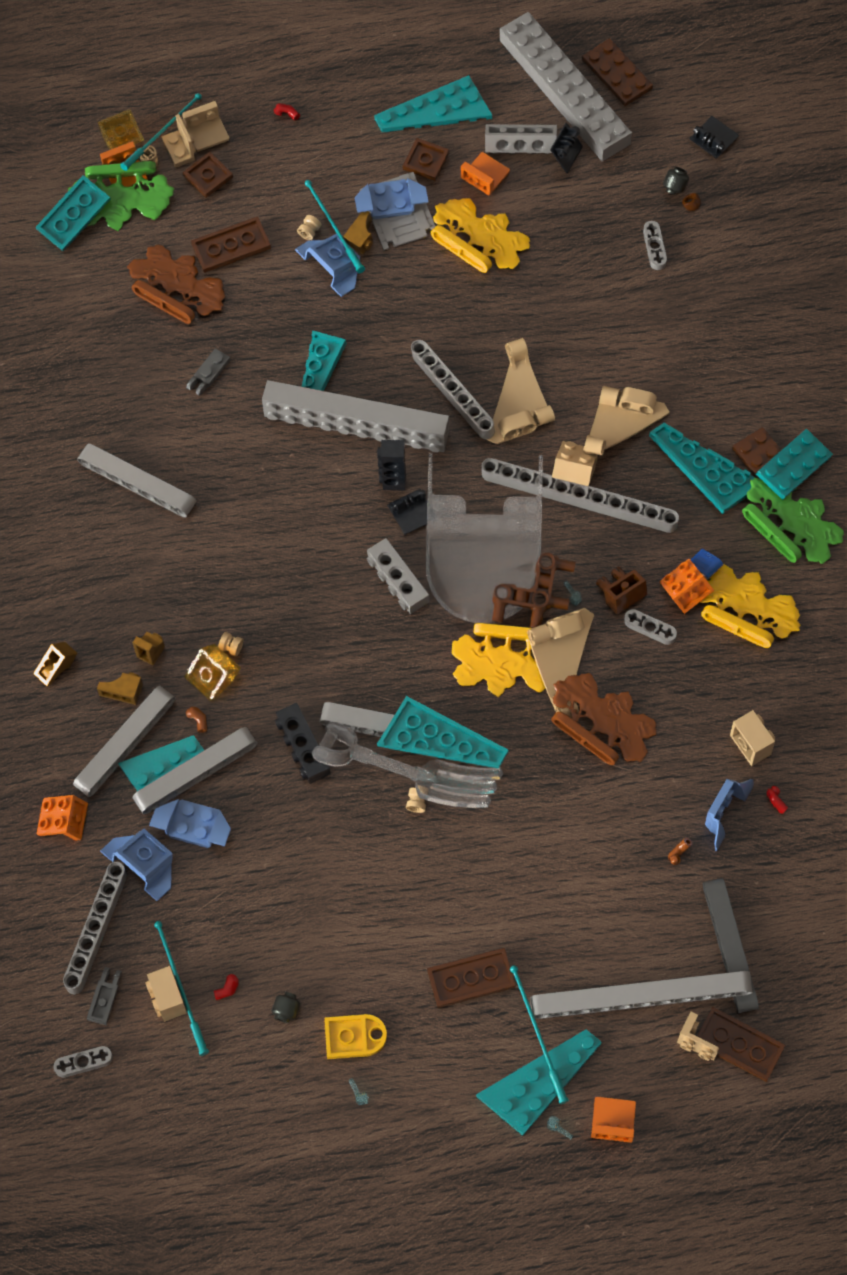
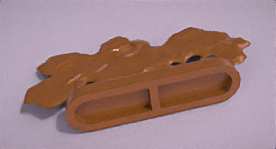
M155 245L147 248V259H134L127 266L130 269L132 278H145L148 280V283L137 280L131 288L137 296L186 324H190L195 318V313L187 305H195L198 313L203 316L209 315L213 310H222L223 303L221 301L225 297L224 290L222 289V280L211 277L197 280L195 278V275L198 273L197 267L194 266L195 256L184 255L177 260H172L168 249L162 245ZM157 284H162L163 288L166 289V292L163 293L162 291L156 289L153 286ZM177 291L183 295L184 300L179 302L169 295L171 292ZM191 297H199L197 301H188Z
M590 673L579 676L571 675L565 681L559 680L553 684L556 690V694L553 697L554 705L559 708H569L572 714L571 718L563 712H556L551 720L558 728L609 765H615L619 759L618 753L611 748L613 746H618L621 749L623 758L627 762L635 760L642 762L648 752L643 738L648 739L656 735V722L645 714H631L630 710L634 703L629 691L621 692L619 695L608 693L605 698H600L597 693V683ZM574 702H578L580 705L578 714H576L577 710L574 709ZM588 717L594 723L592 730L588 731L577 723L579 718ZM596 732L607 734L609 736L608 744L604 743L594 734ZM617 738H620V742H615Z

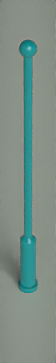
M200 93L195 94V98L178 114L181 116L197 100H200L202 95ZM176 116L142 148H138L125 162H122L120 164L121 168L127 171L144 154V150L176 121Z
M306 180L305 186L309 187L345 246L346 253L354 264L357 273H363L365 271L364 265L361 264L353 249L346 243L313 189L312 182Z
M157 921L154 926L159 931L191 1021L190 1027L199 1049V1055H206L209 1053V1050L206 1047L198 1022L194 1020L162 931V922Z
M513 965L510 971L514 973L549 1066V1075L557 1093L559 1104H564L569 1099L566 1097L557 1070L553 1068L519 978L518 967Z

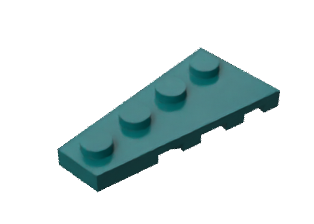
M312 331V342L309 346V357L306 361V372L303 376L301 387L320 391L325 390L347 344L345 339Z
M193 735L122 761L118 765L138 792L203 752L204 749Z

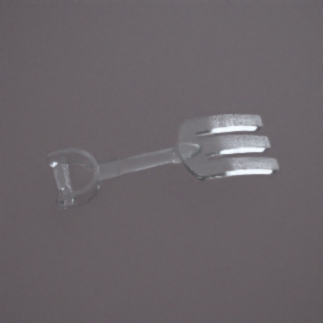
M337 722L327 723L325 727L326 734L320 745L316 746L312 751L313 758L326 765L344 766L352 760H356L408 777L411 781L415 782L419 798L456 807H488L491 802L489 795L472 794L495 793L497 788L496 782L488 780H500L503 775L501 767L499 769L469 767L439 759L429 761L422 767L411 766L358 745V738L354 731ZM335 740H339L349 747L346 750L331 749Z

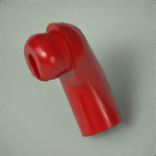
M278 103L276 108H274L276 115L281 116L284 112L294 121L300 117V113L291 105Z
M777 786L768 788L766 794L770 802L780 814L784 813L788 807L778 797L780 789Z
M229 974L226 977L224 987L214 990L216 1000L232 996L235 993L239 984L236 975Z

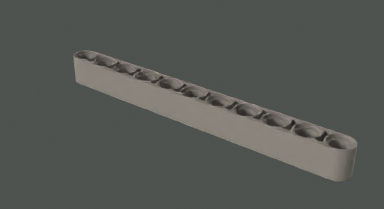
M487 458L482 462V477L489 482L668 533L674 532L678 527L679 515L676 511L595 487L552 478V475L493 458ZM487 468H492V469H494V470H493V471H487L486 469H487ZM505 473H510V474H512V475L508 477V476H505L504 474H505ZM528 478L529 481L525 482L522 479ZM545 483L548 486L542 487L540 484ZM563 488L566 491L560 492L558 489ZM576 494H583L584 496L577 497ZM594 499H600L601 502H595ZM612 504H618L619 507H613ZM630 509H636L638 512L633 513ZM653 514L656 517L650 518L648 515ZM671 519L674 522L668 523L666 520Z
M740 971L539 994L530 997V1005L535 1019L744 996L752 994L753 990L750 972Z

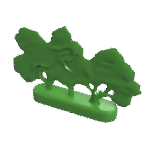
M153 161L134 162L127 171H124L120 164L86 167V178L97 179L95 185L111 199L87 226L95 225L101 217L106 218L107 226L119 231L123 226V222L132 216L131 210L133 208H137L145 217L156 220L161 215L162 210L166 209L170 204L169 197L174 194L175 188L168 185L167 178L164 175H156L151 181L142 177V175H150L156 172V163ZM135 176L137 181L133 186L125 187L122 185L121 177ZM117 178V182L110 186H105L102 179ZM141 182L143 185H145L146 183V185L149 187L148 191H145L141 187Z
M754 478L750 480L751 489L747 492V498L754 503H761L763 512L757 506L748 504L742 509L744 517L789 561L795 563L801 558L802 553L797 546L799 545L805 548L806 558L809 561H819L821 564H824L831 557L828 544L842 543L844 531L834 522L821 520V516L825 512L822 499L810 501L807 498H800L798 501L792 500L791 492L782 500L761 479ZM768 499L772 501V507L767 510L769 507L766 506ZM769 514L778 515L783 520V524L777 527L768 518ZM784 529L795 534L793 541L782 532Z

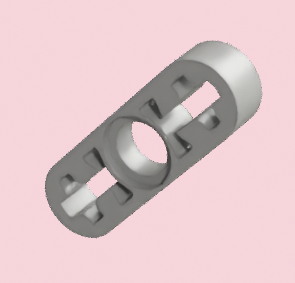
M648 221L644 225L643 234L650 265L655 270H662L666 266L667 256L660 226L655 221ZM649 228H652L654 230V236L652 237ZM653 242L659 243L660 247L654 249L650 246V244ZM657 254H659L658 257H659V260L661 261V263H658V262L656 261V255H657Z
M635 609L626 612L624 623L628 628L666 645L675 642L677 631L673 626ZM636 616V620L630 622V618ZM647 623H653L656 626V629L654 631H648L645 628V625ZM671 632V636L665 638V634Z
M100 1046L58 1058L53 1067L59 1077L65 1078L108 1066L112 1062L113 1055L108 1047ZM101 1052H104L106 1055L108 1054V1056L105 1057V1061H102L101 1058L94 1059L96 1064H93V1060L90 1056L91 1054H93L94 1058H97L101 1056ZM87 1057L89 1059L88 1065L85 1067L78 1066L79 1058ZM70 1060H73L76 1067L74 1070L72 1066L66 1067L65 1072L58 1069L61 1067V1063H65L66 1066L72 1065Z

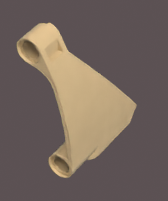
M523 338L505 345L510 364L493 417L495 434L492 438L486 439L495 444L532 433L536 430L537 426L555 421L552 407L550 405L547 406L532 370L527 345Z
M603 386L597 413L590 435L587 436L584 451L603 456L605 449L641 432L667 416L670 412L665 403L656 401L657 397L652 392L626 387L620 391V389Z
M586 608L546 621V624L527 631L532 652L551 703L556 712H563L569 717H572L569 708H559L553 703V697L556 694L553 684L559 680L565 681L568 676L577 675L585 642L594 614ZM574 702V709L577 710L576 714H578L579 709L577 703Z

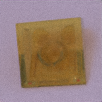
M130 109L97 122L99 131L109 150L132 141L134 144L144 141Z
M211 644L200 649L184 677L210 701H213L234 681L241 667L219 647Z

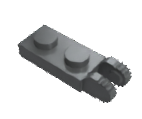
M215 348L190 379L186 388L191 390L198 382H201L196 390V394L202 395L228 365L230 357Z
M107 967L104 968L101 979L98 981L87 1015V1021L106 1026L122 977V971L117 970L113 983H107L110 975V968Z

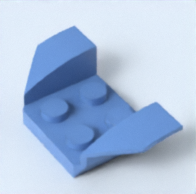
M408 178L407 180L369 184V186L367 184L355 196L357 213L371 211V216L374 219L409 215L414 211V204L429 202L426 187Z
M337 234L325 240H309L295 249L304 260L313 256L333 276L331 287L341 297L355 289L357 271Z
M726 779L710 807L705 825L709 828L710 832L716 834L714 842L716 852L725 838V831L720 822L725 807L729 806L733 795L746 801L754 785L753 779L741 783Z
M179 799L156 808L149 825L165 830L166 835L172 839L205 848L211 847L212 843L225 846L231 831L230 826L219 809L185 800L179 801Z
M145 829L132 836L113 838L100 850L112 862L119 858L146 882L144 890L156 901L171 889L173 853Z

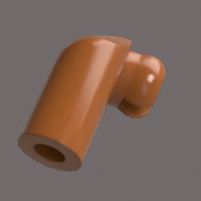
M194 706L187 709L186 716L197 721L198 732H207L206 715Z
M684 838L669 853L668 860L671 861V864L677 865L681 862L680 856L692 845V841L689 838Z

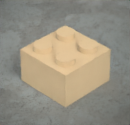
M562 441L555 459L552 478L589 486L596 467L598 454L585 452V446L577 445L574 442Z
M754 710L733 721L730 736L751 766L772 754L775 736L770 730L765 728L764 721L759 714L756 715Z
M168 966L147 974L149 981L145 983L151 999L155 998L152 1000L157 1016H162L165 1022L187 1014L171 967Z

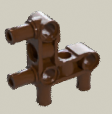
M543 553L538 558L534 573L536 576L532 588H520L514 584L497 585L493 591L492 598L494 604L492 621L503 623L505 607L508 605L532 610L530 628L540 626L543 613L550 608L568 610L569 599L555 597L551 592L555 571L574 572L576 561L559 559L557 555ZM544 557L549 558L551 566H543L541 559ZM500 588L505 589L507 597L500 598L497 595V590ZM542 595L545 599L544 604H537L535 596Z

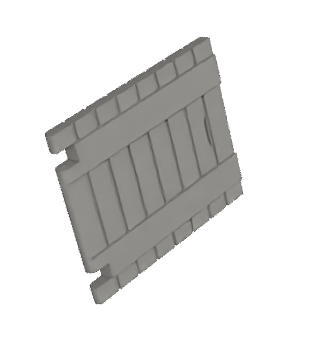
M414 172L384 182L407 180V178L415 182L417 180ZM426 203L414 204V211L409 215L374 219L372 217V223L384 251L389 249V243H393V246L397 247L427 237L426 231H431L435 227Z

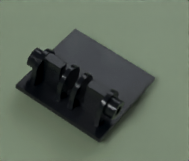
M711 116L702 126L694 128L693 132L695 133L689 139L717 159L739 135Z
M565 122L550 149L566 174H568L583 148V145L577 138L580 134V129L576 126L570 128L567 122Z
M418 489L387 504L404 535L438 519L427 501L426 493L423 489Z

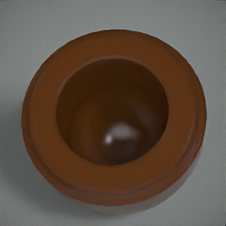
M691 193L683 199L682 204L685 209L695 211L699 209L701 200L697 193Z

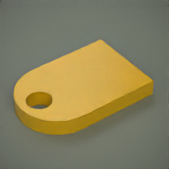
M364 1014L325 1017L327 1059L372 1056L380 1052L386 1043V1027L376 1016ZM380 1030L383 1033L380 1039H373L371 1037L372 1031Z

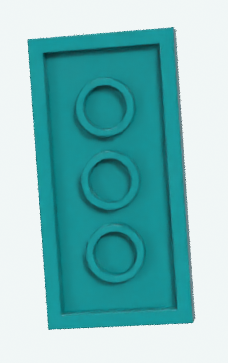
M83 175L36 226V229L64 252L111 199Z
M805 429L758 470L756 475L784 500L827 462L833 453L808 429Z

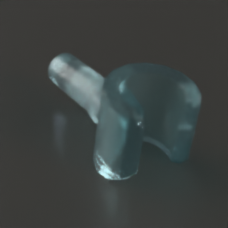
M565 581L564 585L572 594L569 600L573 605L577 606L582 601L581 593L575 591L569 582Z
M353 1078L350 1079L349 1083L354 1091L357 1104H368L366 1092L359 1093Z
M551 1116L548 1119L547 1128L552 1131H558L571 1140L573 1135L558 1126L560 1119Z

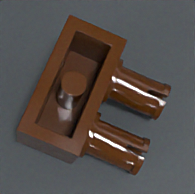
M618 566L611 572L612 577L617 581L611 583L603 576L596 582V585L605 593L606 604L616 614H619L648 595L646 580L635 569L626 574Z

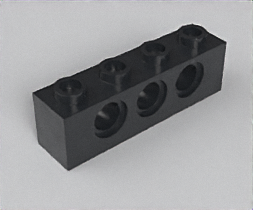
M381 440V447L377 448L379 483H383V490L405 491L406 463L404 440Z
M297 702L277 711V719L274 721L278 730L282 729L285 734L283 739L286 746H291L293 750L291 755L294 762H299L301 766L299 771L304 780L307 779L309 784H312L331 775L330 767ZM292 725L298 726L296 730L288 729ZM304 741L306 742V745L303 747L297 746V743ZM307 758L315 759L312 763L305 762Z

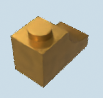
M369 211L361 212L343 236L346 243L361 254L369 250L373 244L372 235L369 233V225L372 221Z
M146 632L141 638L136 636L132 642L137 658L151 665L155 664L165 648L163 638L156 633Z
M65 641L51 644L34 674L46 686L51 685L60 673L71 666L78 653Z
M122 673L121 677L115 681L99 682L97 691L99 696L136 705L143 683L141 677L135 673Z

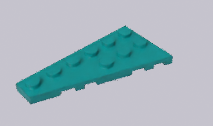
M469 75L374 115V119L382 132L398 131L407 127L422 128L421 126L456 124L464 120L472 122L480 118L492 119V113Z
M666 423L661 424L650 432L649 436L722 514L747 497V492L751 489L750 480L755 478L750 475L751 472L743 471L734 466V463L711 449L703 448L695 440H689L683 436V433Z
M408 696L405 697L377 743L378 747L498 769L509 753L508 749Z
M587 1029L548 1052L553 1068L557 1070L563 1089L602 1044ZM543 1054L476 1094V1097L524 1136L554 1101L557 1093L549 1075V1066Z

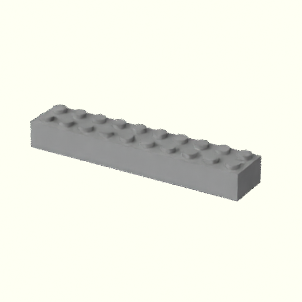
M529 12L500 28V42L571 126H576L580 129L579 135L602 162L631 145L632 132Z
M267 380L262 397L264 417L270 420L279 419L290 424L299 423L306 427L314 426L326 431L334 430L342 434H355L361 438H375L378 441L404 440L405 445H410L417 449H429L432 452H444L449 435L448 415Z

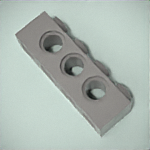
M486 124L485 152L552 153L550 149L557 138V125Z
M386 538L367 550L368 557L366 559L372 568L375 566L378 570L379 578L383 582L386 581L389 585L390 593L398 597V602L403 610L407 609L412 614L429 603V594ZM389 561L390 564L383 565L382 562ZM394 575L401 576L399 579H393L392 577ZM406 589H409V590H411L412 592L406 594V593H404L403 591L406 590Z

